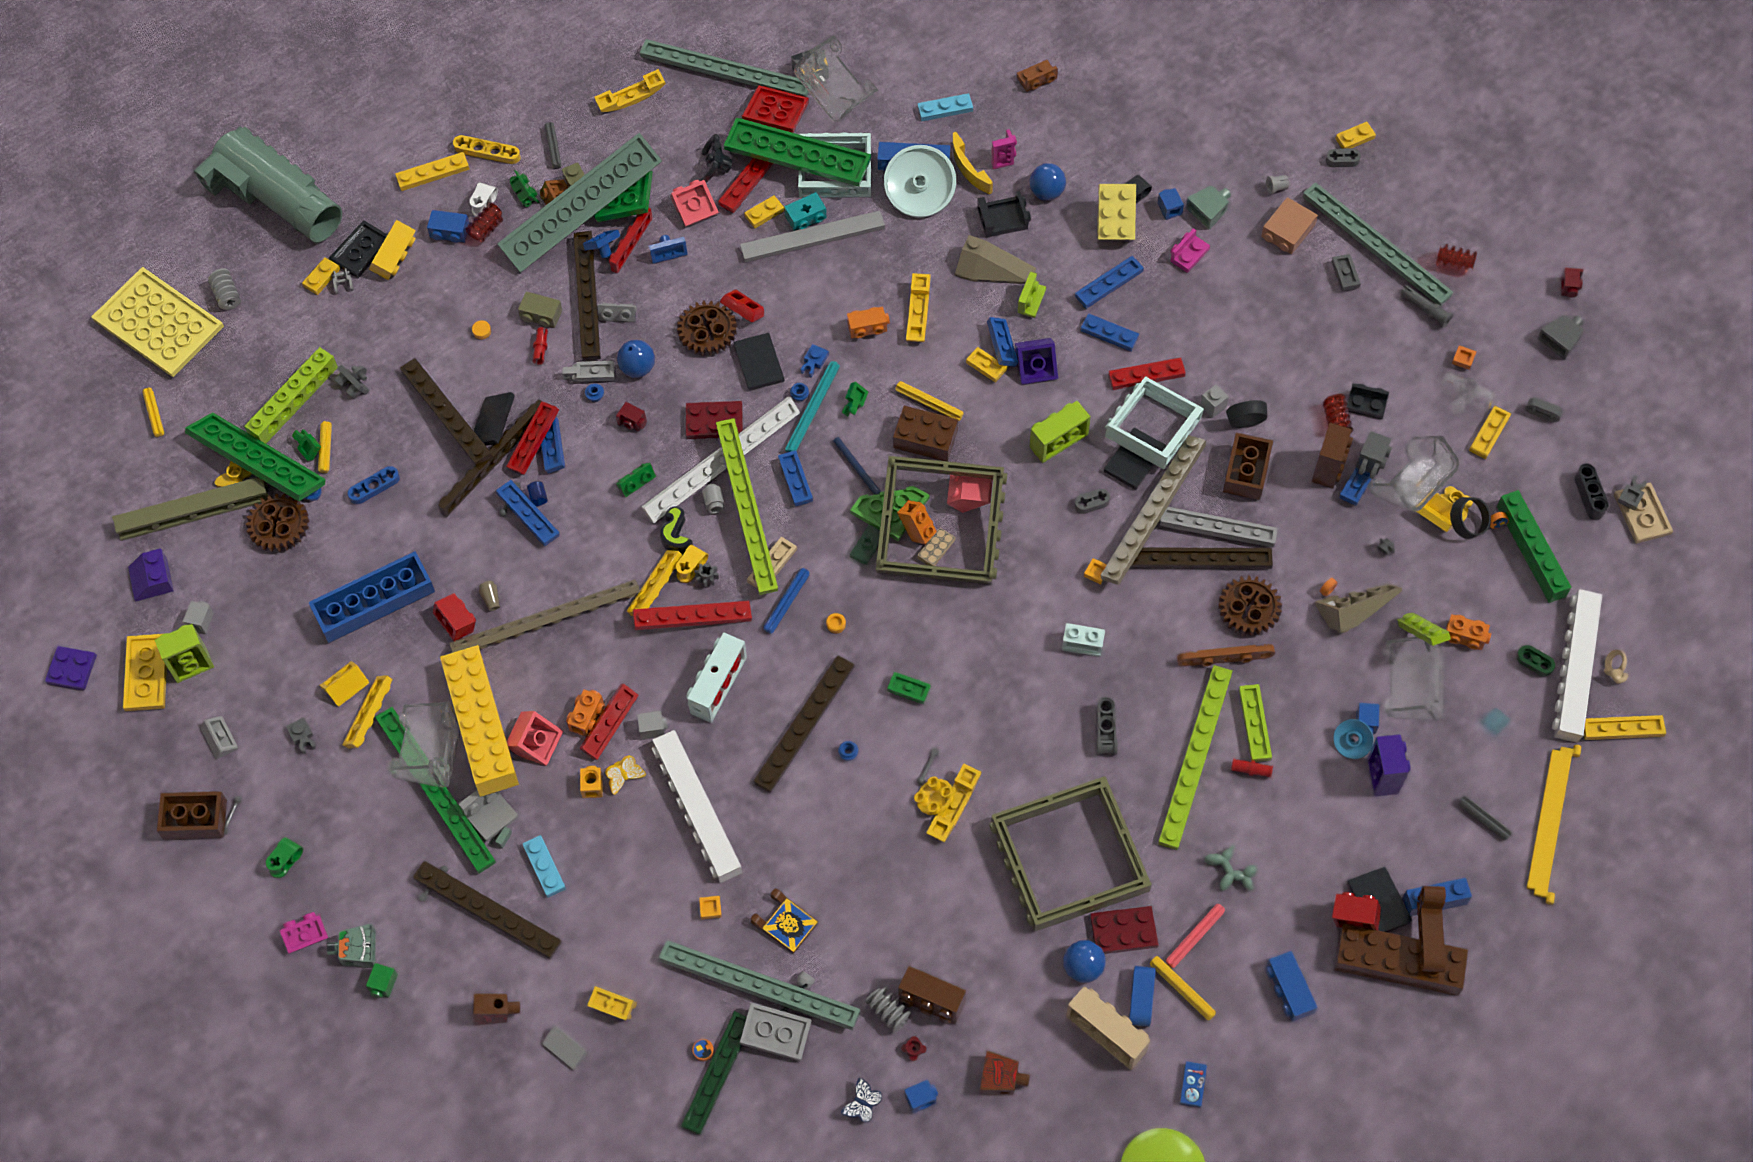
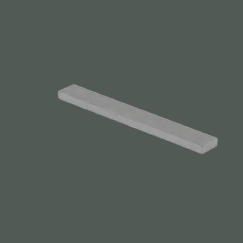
M876 211L740 244L744 261L749 262L885 229V224L881 212Z

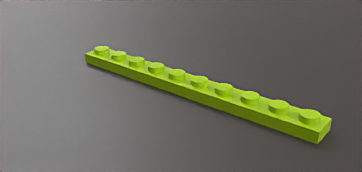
M735 419L716 422L759 595L777 592L778 585Z
M1216 665L1213 666L1162 829L1159 845L1175 850L1179 848L1233 670Z

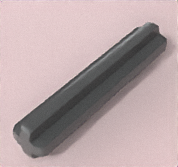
M546 122L544 126L552 167L554 169L560 168L562 164L554 123Z
M1467 795L1460 799L1458 804L1503 840L1506 841L1511 836L1512 831Z

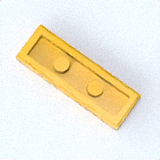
M1494 405L1469 451L1486 459L1508 422L1511 413Z

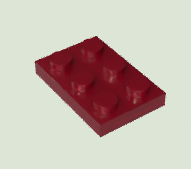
M742 401L686 403V439L719 438L716 422L733 418L736 422L738 434L742 432Z
M1152 906L1090 914L1094 943L1103 949L1104 954L1158 948L1159 946Z

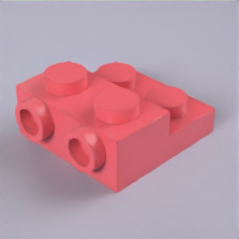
M694 180L689 183L690 186L685 188L680 186L672 190L673 192L670 197L685 227L719 213L705 180Z

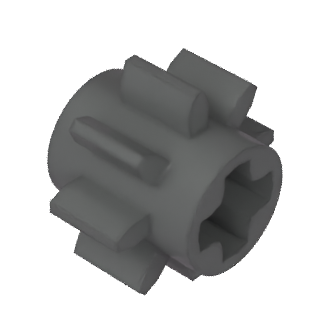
M709 562L703 565L699 564V570H695L697 583L704 584L705 588L711 584L714 586L715 579H719V574L716 573L717 566L712 567Z

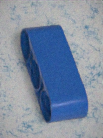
M1134 966L1129 1014L1132 1025L1150 1027L1155 968Z

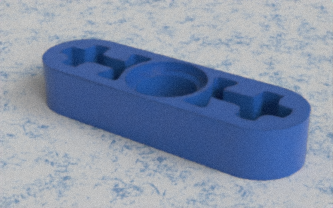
M393 466L385 467L350 487L348 490L350 501L356 505L362 504L394 486L400 480L398 470ZM391 474L393 475V478H390L387 475ZM372 482H378V483H379V486H378L377 488H375V489H370V488H369V484H370V483H372ZM357 492L358 494H360V496L357 497L354 495V493Z

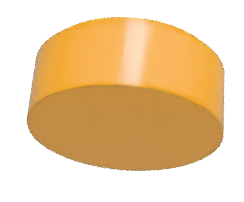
M484 320L475 322L472 326L474 337L481 340L488 338L491 334L490 324Z
M839 613L829 615L826 620L827 629L834 634L841 633L846 627L844 616Z

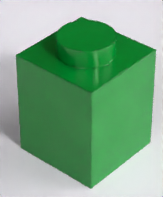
M375 963L366 984L370 995L376 998H382V996L389 998L398 974L394 968Z

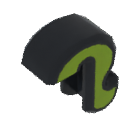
M672 506L666 511V523L660 529V538L666 550L679 551L681 554H684L686 549L693 545V541L679 535L686 521L684 517L685 512L679 506Z

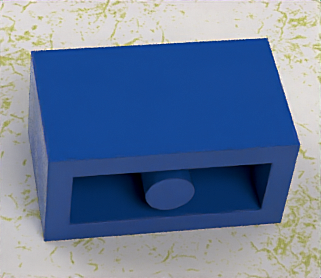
M432 210L427 225L429 237L435 240L465 243L470 226L468 215Z

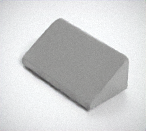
M222 716L203 721L201 731L215 759L222 758L238 749Z
M554 1025L542 1043L573 1070L588 1055L581 1045L556 1025Z

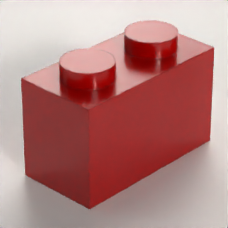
M455 593L434 602L433 614L453 641L474 632L475 616L469 613L463 600L459 599Z

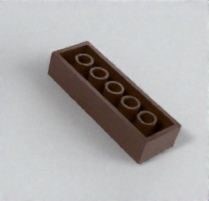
M1343 924L1339 932L1334 971L1459 996L1464 988L1468 949L1444 944L1445 971L1423 972L1421 971L1419 939Z

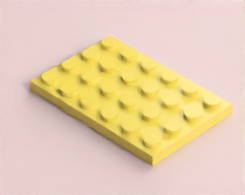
M144 267L135 273L91 316L94 322L171 377H174L224 327L221 321Z

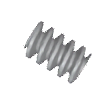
M221 268L212 272L208 277V282L218 302V306L223 310H232L239 306L241 299L229 270Z
M879 988L868 996L865 1003L870 1004L871 1010L876 1009V1015H882V1022H887V1027L893 1028L892 1032L896 1033L907 1023L910 1011L903 1013L902 1011L905 1006H896L899 999L891 1001L893 993L886 995L885 993L888 988Z

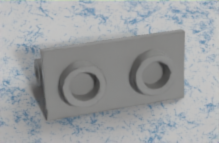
M603 302V304H598L600 321H636L635 313L637 306L633 305V303L617 305Z

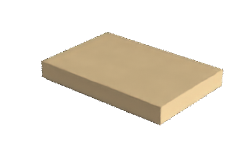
M1651 482L1647 483L1642 490L1645 493L1635 511L1618 503L1636 544L1672 535L1673 529ZM1624 489L1614 492L1613 495L1617 503Z

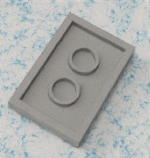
M751 1002L739 1044L801 1061L812 1020Z

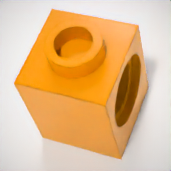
M596 766L580 768V792L582 798L603 797V775L601 768ZM589 779H596L592 784L587 783Z

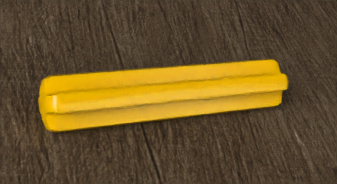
M150 387L145 388L142 393L153 434L155 437L163 436L164 429L154 392Z
M323 421L320 425L319 444L321 448L318 458V471L324 474L329 471L332 424L327 421Z

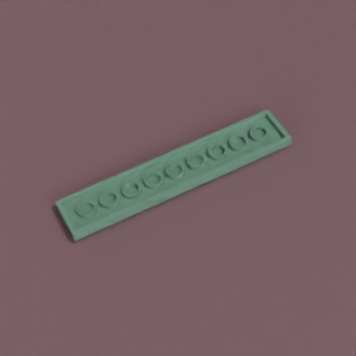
M639 132L502 239L497 245L520 273L658 166L662 160Z

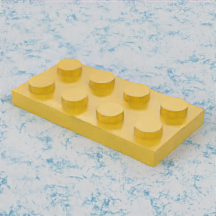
M162 634L127 636L123 709L125 711L165 708L167 666L162 660L154 640Z

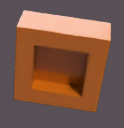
M1459 345L1452 364L1470 370L1477 351Z

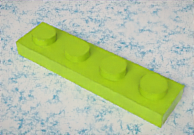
M1407 613L1402 618L1397 619L1400 628L1432 646L1451 639L1448 631L1415 613Z
M1259 684L1239 686L1251 761H1271L1272 753Z

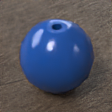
M1041 164L1030 175V189L1041 200H1054L1065 190V173L1055 164Z
M630 340L625 342L619 349L617 362L619 369L625 375L639 378L647 375L652 370L655 364V355L653 349L645 341Z
M1079 940L1072 943L1066 949L1063 957V967L1067 975L1077 982L1091 983L1103 974L1106 967V956L1103 949L1092 941Z

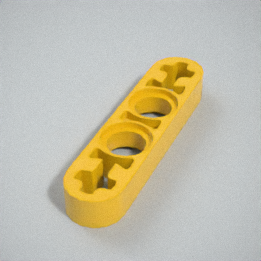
M459 135L453 140L454 149L457 153L464 152L465 155L508 164H516L521 159L519 149L512 145ZM477 145L483 146L479 151L474 150V147ZM493 149L500 150L498 154L490 153Z

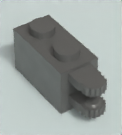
M1372 431L1369 432L1356 464V468L1360 469L1358 474L1363 475L1366 471L1370 473V478L1374 479L1375 475H1378L1380 468L1384 470L1387 458H1389L1393 448L1389 446L1391 438Z

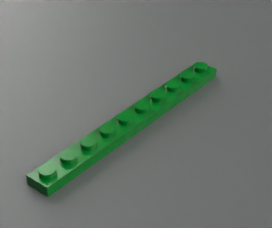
M390 707L375 716L377 722L477 872L480 874L496 863L495 859L394 708Z

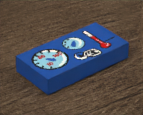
M1186 1061L1180 1098L1181 1105L1201 1108L1207 1065Z

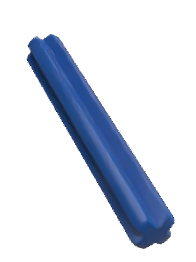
M800 568L765 623L764 630L769 634L775 631L809 577L807 569Z

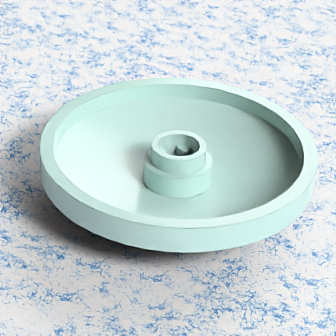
M927 145L910 146L899 151L887 165L884 175L885 192L891 204L901 213L915 218L930 217L941 212L952 200L956 189V173L949 158L940 150Z

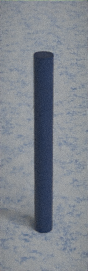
M836 437L833 442L872 493L874 495L879 494L881 491L843 441Z

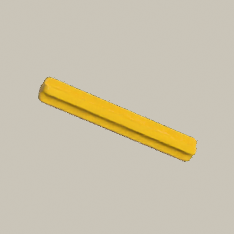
M899 381L896 385L895 390L948 417L956 418L958 421L963 417V411L902 381Z
M1159 956L1154 957L1150 961V966L1155 968V971L1206 1020L1209 1021L1215 1016L1216 1011Z

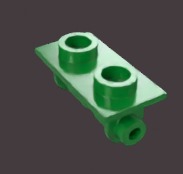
M514 170L516 176H512L509 183L515 193H519L517 196L522 205L529 207L534 200L539 203L536 197L538 195L536 190L528 184L530 182L528 177L524 173L520 174Z
M642 463L641 466L632 471V475L627 474L623 478L618 479L616 486L619 490H622L625 497L656 477L651 463Z

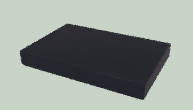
M363 220L329 259L343 270L346 268L350 274L359 278L371 265L388 234Z
M769 332L734 341V347L749 391L785 382Z
M512 392L485 397L474 428V432L485 446L499 443L515 398Z
M1135 427L1129 433L1161 452L1166 448L1165 444ZM1120 446L1104 468V472L1137 490L1155 464Z
M1386 866L1347 881L1354 896L1363 897V895H1370L1379 901L1381 915L1378 931L1389 932L1412 923V919Z

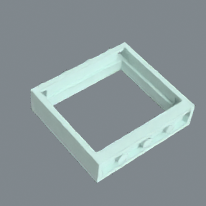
M871 133L799 134L846 148H865V153L871 154ZM871 160L865 172V181H862L859 187L840 181H805V172L799 170V198H804L817 192L819 197H871Z
M1145 376L1141 383L1135 385L1134 392L1127 395L1124 405L1117 408L1114 414L1115 417L1108 420L1105 426L1107 429L1105 437L1164 469L1201 420L1204 408ZM1144 394L1187 417V420L1163 452L1119 428Z

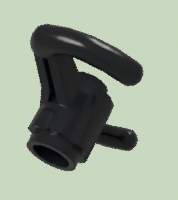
M714 134L709 138L701 152L702 155L706 156L705 162L707 167L710 168L708 173L700 179V181L705 180L706 183L712 179L716 171L728 173L732 166L730 157L722 152L718 134Z

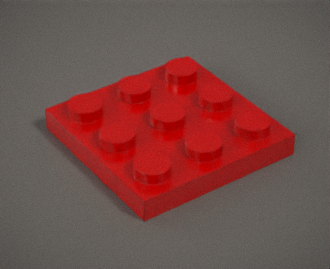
M759 85L745 109L742 119L794 133L809 104V98Z

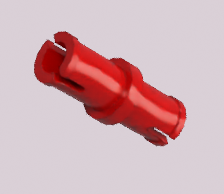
M543 327L537 328L536 340L533 343L534 354L532 362L535 364L537 359V365L544 364L545 351L548 349V344L546 343L548 330L545 329L544 332Z
M1233 758L1231 771L1248 773L1249 776L1254 774L1271 778L1273 765L1255 763L1256 761L1254 760L1249 762Z

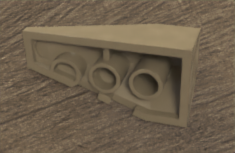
M969 235L962 248L955 276L977 282L978 280H989V282L1006 281L1007 283L1025 284L1029 273L1036 272V267L986 240Z
M1393 584L1367 588V592H1349V596L1339 598L1338 595L1329 596L1315 601V605L1329 628L1337 630L1339 633H1346L1349 629L1360 625L1401 593L1402 587Z

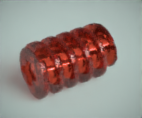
M488 203L487 207H484L482 212H479L478 217H475L473 222H470L468 227L465 228L466 232L473 239L484 243L485 239L483 236L488 238L490 236L488 231L494 232L492 226L497 228L499 226L498 222H503L501 217L502 211L497 205Z
M1447 243L1443 248L1440 245L1436 265L1438 266L1443 261V267L1450 263V269L1457 265L1458 271L1463 266L1466 273L1470 268L1473 271L1477 251L1470 255V249L1463 253L1462 247L1456 251L1455 245L1450 250Z
M1339 393L1327 397L1322 404L1326 420L1328 421L1327 425L1329 426V423L1346 427L1352 429V433L1354 429L1351 427L1352 421L1349 420L1350 414H1348L1349 409L1346 407L1345 395Z

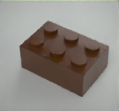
M904 405L893 436V448L948 462L958 432V419Z
M1329 423L1311 482L1332 489L1335 482H1340L1353 441V437H1350L1352 429Z
M1236 432L1223 488L1224 493L1257 500L1261 499L1274 440Z
M222 791L160 793L157 832L163 840L224 838L227 799Z
M908 965L898 987V999L906 1007L912 1008L914 1006L927 1016L934 1015L939 1017V1020L945 1024L953 1023L956 1025L966 1003L967 990Z

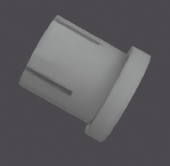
M1286 175L1267 176L1266 188L1268 193L1274 194L1276 191L1288 189V177Z

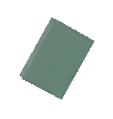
M504 826L495 841L497 846L504 848L512 834L511 829Z

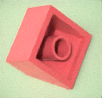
M950 475L947 504L962 513L990 504L993 479Z
M524 711L520 713L507 740L509 750L516 755L547 766L563 730L535 711Z

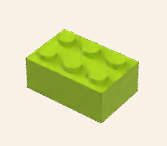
M1077 400L1072 404H1066L1059 412L1050 414L1046 420L1037 422L1032 426L1030 449L1042 463L1046 462L1088 436L1091 416Z
M193 624L183 625L176 631L162 634L159 638L154 639L162 660L177 683L214 668L208 650Z

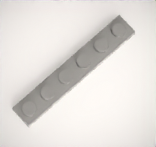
M1167 507L1160 522V526L1273 548L1278 530L1276 527Z

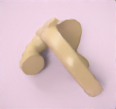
M1616 649L1611 651L1605 660L1604 672L1608 676L1610 675L1617 684L1624 683L1629 677L1628 673H1623L1627 665L1626 654ZM1620 655L1622 657V664L1618 669H1613L1612 660L1615 656Z

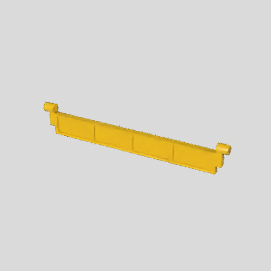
M1574 745L1573 749L1561 746L1560 751L1554 749L1551 751L1526 888L1534 890V896L1546 898V904L1553 905L1555 900V893L1548 892L1570 764L1572 756L1580 757L1582 748L1580 745Z

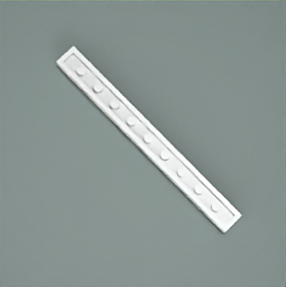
M791 397L784 399L739 433L744 455L800 413ZM722 447L642 506V509L652 523L663 517L670 507L679 505L727 468Z

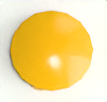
M935 776L930 777L914 796L917 807L927 815H936L943 812L953 800V787L946 780L938 779Z

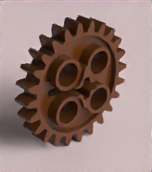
M703 300L702 305L695 302L696 307L689 305V311L683 310L684 316L680 315V321L677 322V334L679 341H682L683 347L687 346L688 351L694 349V354L701 351L702 356H704L705 352H708L709 356H711L712 351L719 354L718 349L725 351V345L731 346V341L735 340L734 335L737 334L735 315H732V311L727 310L726 306L720 308V302L713 305L712 300L709 304H706L705 300ZM701 316H704L708 330H710V334L713 340H710L706 326H704V322Z
M276 493L273 499L268 495L267 501L261 498L262 504L255 503L256 510H249L252 516H247L249 521L246 523L247 533L251 541H255L257 547L261 545L263 550H266L268 547L270 552H273L274 548H277L278 552H280L281 547H284L288 551V545L295 547L294 542H302L300 536H306L304 530H309L307 524L310 522L307 517L309 514L305 510L304 504H301L300 501L292 497L287 499L285 493L281 498Z
M1248 575L1247 580L1240 576L1239 582L1233 579L1232 585L1227 583L1226 589H1222L1218 609L1222 610H1220L1219 615L1224 616L1223 623L1229 621L1228 628L1236 627L1235 633L1242 630V635L1244 636L1246 631H1248L1252 637L1256 631L1260 636L1262 630L1267 633L1269 627L1274 628V622L1278 623L1283 603L1279 602L1281 596H1275L1278 590H1271L1272 583L1267 586L1265 585L1266 579L1259 582L1258 576L1254 580H1251L1250 575ZM1242 592H1248L1250 595H1243ZM1255 593H1259L1258 596L1255 598L1254 604L1250 607L1247 616L1245 617V619H1242V616L1245 614L1246 609L1250 605ZM1259 601H1265L1267 604H1261ZM1233 607H1238L1241 611H1236ZM1251 616L1258 617V620L1252 619Z

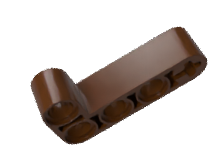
M1423 885L1417 898L1420 901L1417 902L1421 971L1444 972L1446 960L1442 909L1445 905L1446 890L1444 886Z

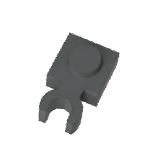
M1636 475L1632 478L1630 485H1626L1618 500V503L1634 511L1645 493L1642 490L1647 484V480H1644L1642 484H1638L1636 482L1638 476Z
M304 717L286 726L295 745L300 743L299 748L304 755L307 754L305 746L311 745L314 750L316 749L314 741L310 739L314 735Z

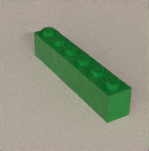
M1517 490L1502 495L1496 507L1499 512L1506 513L1509 519L1506 525L1548 603L1566 598L1572 587L1520 491Z

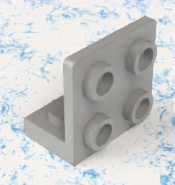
M476 790L458 804L469 822L486 841H489L501 832L504 826L507 827L519 817L499 791L480 797L478 790Z

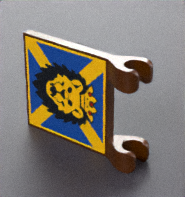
M775 888L771 892V898L780 903V906L767 922L756 913L753 914L750 922L794 954L819 921L787 898L779 889Z

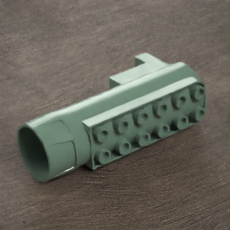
M239 126L236 130L224 134L214 145L212 154L194 170L196 177L203 187L214 196L224 187H227L249 205L258 199L292 225L295 230L301 232L313 242L318 243L329 238L341 222V207L328 198L324 192L320 191L314 184V178L309 174L305 175L302 173L303 171L296 164H290V161L284 155H278L272 146H266L259 136L254 137L252 132L245 126L243 128Z

